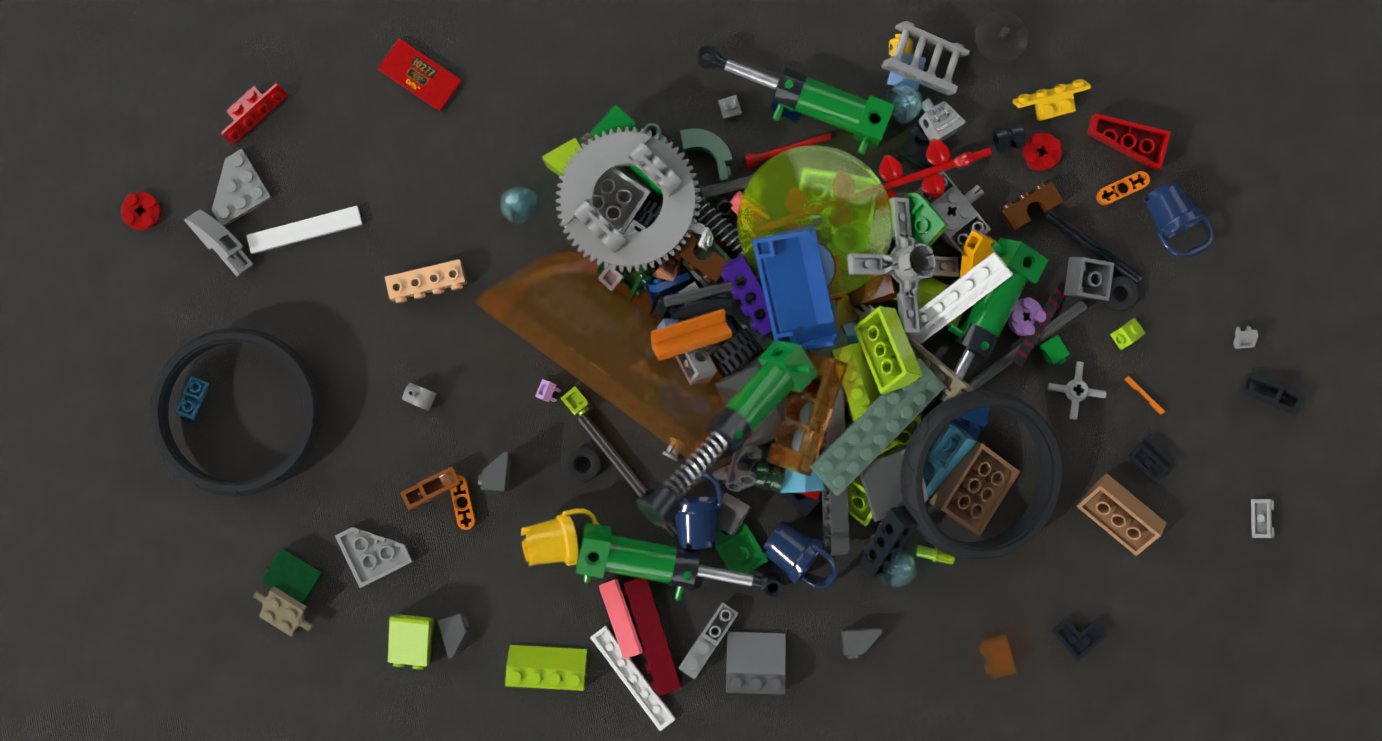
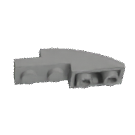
M198 210L184 220L209 250L213 248L236 276H239L253 265L242 252L241 248L243 246L222 224L207 213Z
M722 602L678 669L695 679L735 620L738 612Z

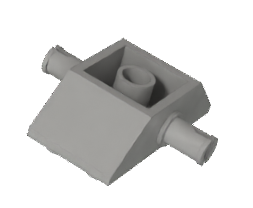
M942 171L938 174L945 181V190L940 198L934 199L923 192L922 187L914 193L923 195L949 226L941 236L959 253H962L963 246L972 230L983 234L991 230L972 206V203L983 196L984 192L981 189L975 194L980 189L978 185H975L974 188L964 195L947 174ZM948 210L953 211L954 214L948 216Z

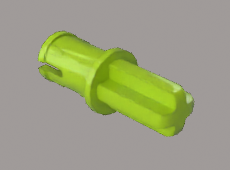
M918 545L916 550V557L931 559L932 562L939 561L953 564L955 561V556L942 552L936 547L934 549Z

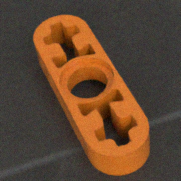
M1138 171L1103 187L1097 192L1096 199L1101 205H1109L1145 188L1150 182V177L1146 172ZM1138 176L1139 178H1144L1142 184L1137 183L1134 186L1132 185V182L1137 180ZM1120 183L1127 185V193H1121L1118 190ZM1114 191L1115 193L1108 198V200L1106 198H1102L1104 192L1108 194Z
M457 475L459 481H463V484L460 485L461 491L465 490L466 494L455 496V492H459L458 487L456 486L451 489L453 506L458 526L463 530H469L476 523L467 479L462 475ZM460 497H465L468 501L465 508H460L457 505V500ZM470 509V513H466L467 518H471L472 522L466 527V524H462L464 514L459 515V511Z

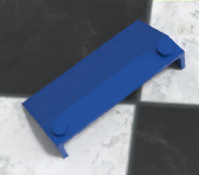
M815 225L753 239L752 242L774 341L797 343L801 345L803 350L833 346L839 338Z

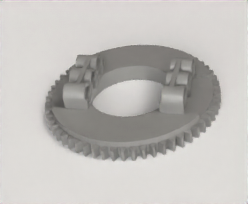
M619 127L617 133L610 129L608 135L604 131L602 132V137L596 134L594 141L589 138L588 145L582 143L583 149H576L577 156L570 155L573 161H566L568 169H562L565 176H559L563 183L557 184L561 191H556V195L561 198L556 199V203L561 204V206L556 207V210L562 212L558 215V218L564 219L560 226H567L563 230L564 234L570 233L567 237L568 241L574 240L572 243L573 247L579 245L577 249L579 253L585 251L584 258L591 255L590 262L597 259V266L604 262L605 269L612 265L613 271L619 266L620 272H623L625 267H627L628 272H631L632 267H635L636 271L639 272L640 266L647 270V264L654 268L655 261L661 265V258L668 261L667 254L675 256L673 249L681 250L679 243L686 245L684 237L690 238L691 235L688 231H694L691 224H697V220L693 217L699 216L695 209H699L700 205L695 202L701 200V197L695 195L700 192V189L694 188L699 182L693 180L696 177V173H690L693 170V166H687L689 159L682 160L685 156L684 153L677 154L679 151L678 146L672 149V141L666 144L667 138L664 137L659 140L660 135L658 133L652 137L651 130L645 134L643 128L640 132H637L636 127H634L632 132H629L628 127H626L625 131L622 132ZM637 166L662 190L663 205L661 212L655 222L647 229L638 233L623 234L594 207V192L597 184L606 173L614 168Z

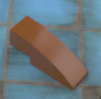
M451 466L400 493L408 510L412 511L460 485V482Z

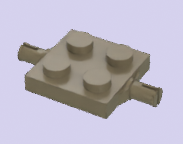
M273 587L268 596L258 590L253 595V598L262 602V610L259 617L292 637L299 626L308 632L312 629L313 624L304 620V612L307 606L278 588Z

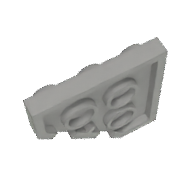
M243 149L225 158L212 207L214 215L224 227L272 198Z
M355 527L335 535L360 588L413 562L406 545Z

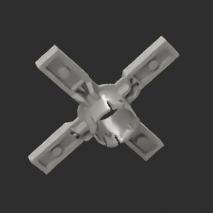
M893 197L889 199L892 238L895 240L896 247L892 250L891 255L848 254L849 274L853 275L891 274L899 283V293L897 294L899 319L906 334L920 333L917 301L918 281L927 277L959 276L958 257L934 256L931 247L921 243L915 244L911 231L909 198ZM910 257L913 261L914 270L911 268Z

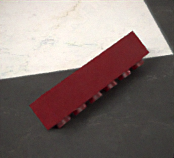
M636 578L624 582L625 587H622L624 598L629 599L630 606L627 607L630 616L635 618L636 624H634L637 636L640 635L642 643H640L643 651L642 655L646 654L648 660L645 662L648 674L652 673L654 679L651 681L653 691L658 692L660 696L681 689L648 580Z

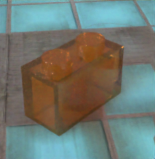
M1001 633L980 639L979 649L981 655L985 656L987 661L984 664L987 675L996 679L1017 673L1006 634Z

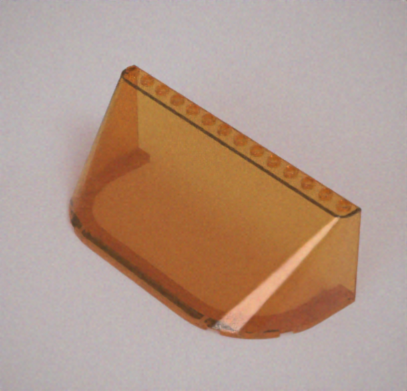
M568 251L543 256L487 289L478 297L475 304L500 324L510 328L686 457V459L691 460V454L697 453L696 448L701 449V443H706L707 437L711 438L706 431V425L722 407H725L715 384L725 377L717 370L710 382L690 385L675 356L659 361L652 349L651 332L658 327L663 319L659 320L650 316L652 305L647 289H645L641 297H635L631 301L627 299L631 291L622 283L614 291H610L598 280L600 274L596 271L599 266H597V259L590 262L591 255L584 258V253Z

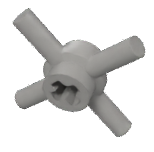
M1076 362L1074 380L1069 381L1067 385L1048 383L1047 386L1048 391L1065 393L1067 398L1072 401L1070 419L1077 420L1079 402L1086 399L1087 396L1106 398L1105 390L1090 389L1082 380L1084 362ZM1077 387V389L1080 390V393L1077 394L1075 391H1073V388Z

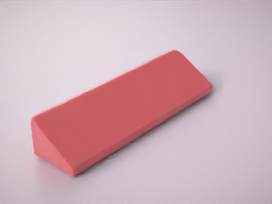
M618 579L599 585L623 658L626 659L641 654L643 651Z

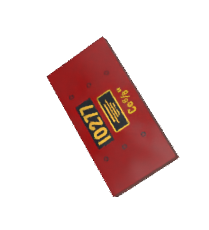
M400 38L378 67L380 72L439 112L442 111L462 82L459 78Z

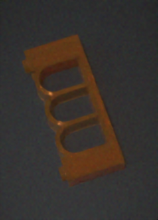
M804 350L819 373L816 377H823L816 399L809 395L810 383L802 392L793 391L794 395L787 400L783 412L786 421L782 422L776 430L775 444H771L766 462L811 476L812 469L810 466L816 461L848 364L831 357ZM807 403H814L807 425H805L800 420L801 409ZM800 428L805 429L799 449L795 451L791 446L792 436L796 430Z

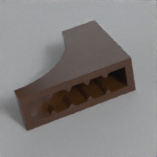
M884 238L875 240L876 254L891 255L892 247L890 241ZM891 274L867 275L860 283L849 288L850 303L853 307L863 309L859 305H868L869 303L876 305L897 298L899 283Z

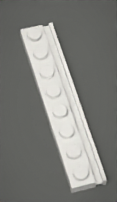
M994 251L918 310L920 333L909 335L918 343H923L1012 276L1013 273Z

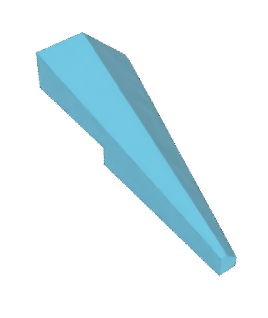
M812 393L803 394V401L798 413L799 418L794 430L788 455V464L784 471V480L780 493L824 490L823 481L810 468L820 457Z
M953 422L949 423L945 430L938 435L925 462L923 478L929 497L977 442L965 430Z

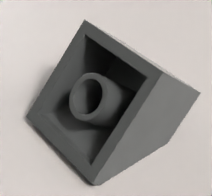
M1069 257L1064 295L1109 301L1114 263L1085 257Z
M503 452L483 469L482 474L480 473L478 478V485H481V489L509 491L512 453Z

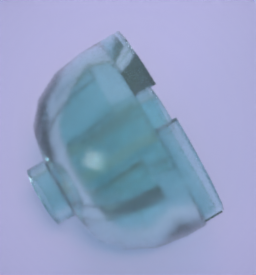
M899 85L887 91L886 101L895 105L894 113L891 115L898 123L905 124L911 122L920 114L922 96L915 88L910 85Z
M523 186L511 187L501 196L500 210L503 216L515 225L516 223L519 225L523 224L534 212L531 208L533 204H537V195L534 191Z
M901 549L886 573L881 575L882 582L891 587H903L909 584L917 574L914 557Z

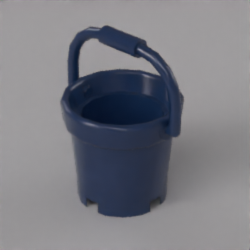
M1175 179L1171 181L1172 184L1170 186H1167L1165 183L1147 195L1148 198H1143V201L1158 228L1157 234L1164 247L1175 256L1193 257L1205 251L1211 244L1213 228L1204 211L1200 207H1196ZM1201 220H1203L1208 229L1207 241L1189 249L1185 253L1174 250L1167 242V240L1183 233Z
M700 473V478L706 477L713 482L716 487L717 497L696 496L679 499L682 509L675 516L678 545L682 549H686V545H690L692 549L710 548L713 545H717V510L723 505L722 491L717 479L709 473Z
M782 521L779 524L780 528L778 531L776 529L773 531L761 553L788 574V578L795 584L802 579L807 584L820 589L832 586L838 576V568L834 559L822 549L824 542L817 538L812 539ZM819 553L830 562L833 568L823 584L816 583L804 576Z

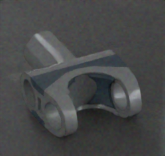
M755 446L739 448L733 453L731 464L715 470L713 476L717 479L720 486L725 485L731 491L738 492L747 489L756 482L757 476L751 472V469L761 459L762 450Z

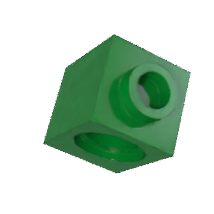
M1058 335L1038 346L1049 366L1053 364L1059 366L1067 361L1065 357L1070 355Z

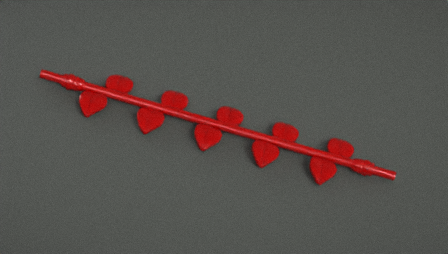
M932 139L927 149L926 157L931 164L936 166L901 177L903 169L899 161L890 155H885L879 167V174L882 179L888 181L886 183L854 193L856 189L854 180L847 173L838 171L832 183V190L836 196L842 198L807 209L809 202L805 193L796 187H791L787 194L785 205L791 213L795 214L761 225L762 216L748 206L745 210H741L740 213L754 235L783 226L782 232L801 228L803 226L798 220L828 210V221L834 228L841 224H850L851 214L844 205L875 194L876 208L890 215L889 199L897 198L895 192L891 190L892 188L923 178V192L929 197L938 199L945 190V181L938 174L939 172L954 167L970 166L975 160L992 155L990 147L974 153L964 152L949 161V148L942 141ZM747 230L739 232V234L744 233L743 237L745 239L749 238V242L753 243V239ZM718 236L713 240L723 250L727 247V243L725 241L721 242L722 238Z

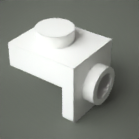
M701 223L691 224L694 231H688V233L700 239V248L707 252L708 247L713 243L712 232Z

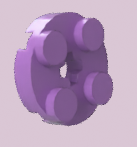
M1030 297L1018 299L1009 316V320H1007L1008 325L1017 335H1033L1035 333L1034 323L1036 320L1044 322L1046 320V313L1034 299ZM1023 313L1028 314L1029 320H1023Z

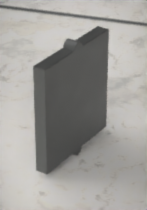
M726 492L722 498L723 505L717 510V527L720 531L724 530L733 536L751 507L743 503L739 497L735 498Z

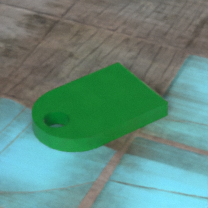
M907 193L901 198H909L912 237L915 244L921 243L930 247L949 225L923 195Z
M743 521L733 536L723 534L717 527V545L714 546L730 571L748 574L768 562L766 556L761 553L762 549L750 529Z

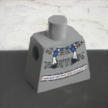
M928 98L920 104L925 113L919 119V124L929 142L932 139L940 141L947 139L958 132L966 123L946 102H941L934 106Z

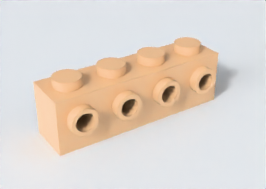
M460 259L385 277L389 299L396 303L406 302L407 298L414 297V299L426 297V293L440 294L444 292V289L448 288L452 290L461 289L463 285L467 284L463 264Z

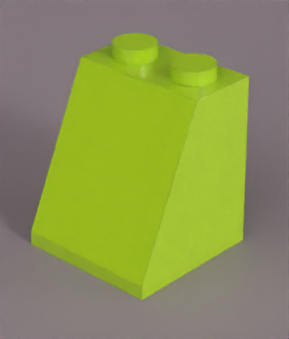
M574 138L545 154L542 158L547 168L558 176H565L562 169H568L566 161L572 162L573 160L570 155L577 156L576 149L582 150L577 139Z
M401 614L391 616L389 620L388 662L393 663L394 667H405V664L412 665L413 669H424V666L430 665L435 618Z

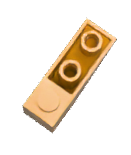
M972 230L963 246L960 278L995 251L991 248V244L997 241L988 235Z

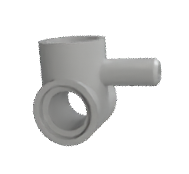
M410 382L404 391L402 400L429 411L436 393Z

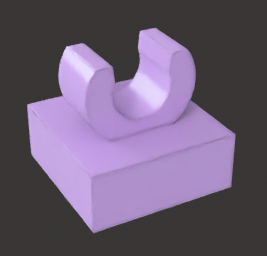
M542 379L535 397L547 402H556L557 399L553 398L552 394L554 391L560 392L561 390L556 387V384Z

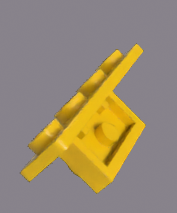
M1077 79L1071 84H1059L1049 90L1040 89L1034 94L1019 95L1018 98L1013 99V104L1018 108L1035 104L1037 119L1042 121L1075 112L1073 93L1091 89V84L1083 79Z

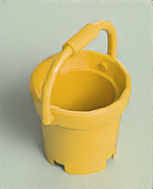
M571 509L563 511L555 519L523 527L521 529V536L526 535V539L522 541V547L529 566L564 562L567 566L576 565L579 557V547L576 529L570 515L577 513L586 514L591 518L592 524L599 525L594 514L586 509Z

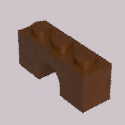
M1043 182L1035 187L1036 191L1032 194L1028 191L1019 197L1020 201L1015 204L1011 201L1003 206L1004 210L1000 213V216L1011 233L1031 221L1027 214L1028 205L1038 206L1043 214L1064 202L1052 182L1047 185Z
M693 235L690 238L684 237L686 245L679 243L681 250L673 249L675 253L673 257L679 261L681 259L685 260L688 263L686 265L694 272L700 271L703 274L702 278L710 284L712 282L717 284L722 278L721 273L724 272L721 266L728 263V261L716 252L706 260L696 258L694 253L699 245V240Z

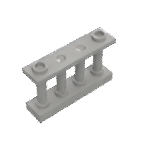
M904 21L897 24L895 29L901 31L902 34L895 55L884 60L882 68L944 95L955 94L958 86L952 84L951 79L959 57L968 55L970 51L965 49L962 44H953L914 27V24ZM910 35L919 39L911 64H905L901 58ZM929 43L936 47L928 70L924 72L919 70L918 64L925 44ZM942 50L952 53L944 78L940 79L936 77L935 70Z

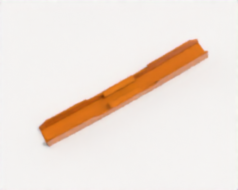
M1129 376L1124 379L1134 390H1137L1148 400L1149 404L1160 415L1165 413Z

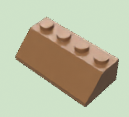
M1107 473L1090 488L1076 506L1136 556L1162 535L1166 526V522Z

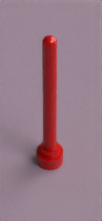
M826 133L758 155L756 153H748L744 155V160L747 168L751 169L756 167L761 161L829 141L833 136L831 133Z

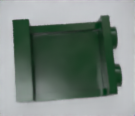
M604 262L596 271L599 275L605 270ZM647 264V270L640 266L639 272L636 271L635 267H632L631 272H628L627 267H625L623 272H621L626 276L621 283L631 291L627 298L630 301L635 297H641L645 292L644 287L652 279L650 275L654 270L650 264Z
M287 548L277 550L273 556L274 562L271 567L268 566L263 572L262 576L264 578L261 582L270 588H278L305 605L325 574V571L315 568L289 552Z

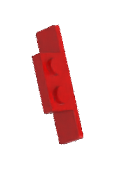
M275 83L263 95L253 86L226 111L234 121L221 132V135L231 145H234L282 102L288 94L278 83Z

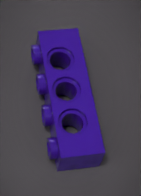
M740 255L721 266L724 271L721 273L726 284L731 283L733 289L730 291L736 300H741L743 305L740 308L745 316L750 315L752 319L750 325L755 333L759 331L764 336L772 331L764 291L744 257ZM745 276V281L742 284H736L737 277ZM753 292L755 294L754 298L747 301L745 299L746 295ZM758 309H764L762 316H755Z

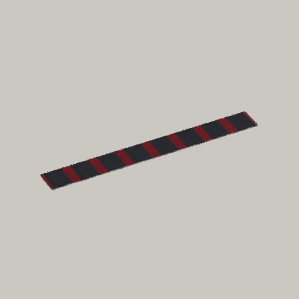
M1063 281L1060 282L1043 309L1046 313V320L1044 322L1036 320L1033 325L1035 333L1026 336L1012 360L1019 366L1023 365L1066 296L1064 295L1065 283Z

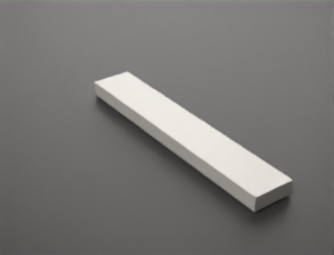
M353 206L246 236L250 252L255 254L363 225L358 206Z
M606 625L590 637L660 731L676 720L658 694L653 691L652 686L630 657L623 658L617 639Z

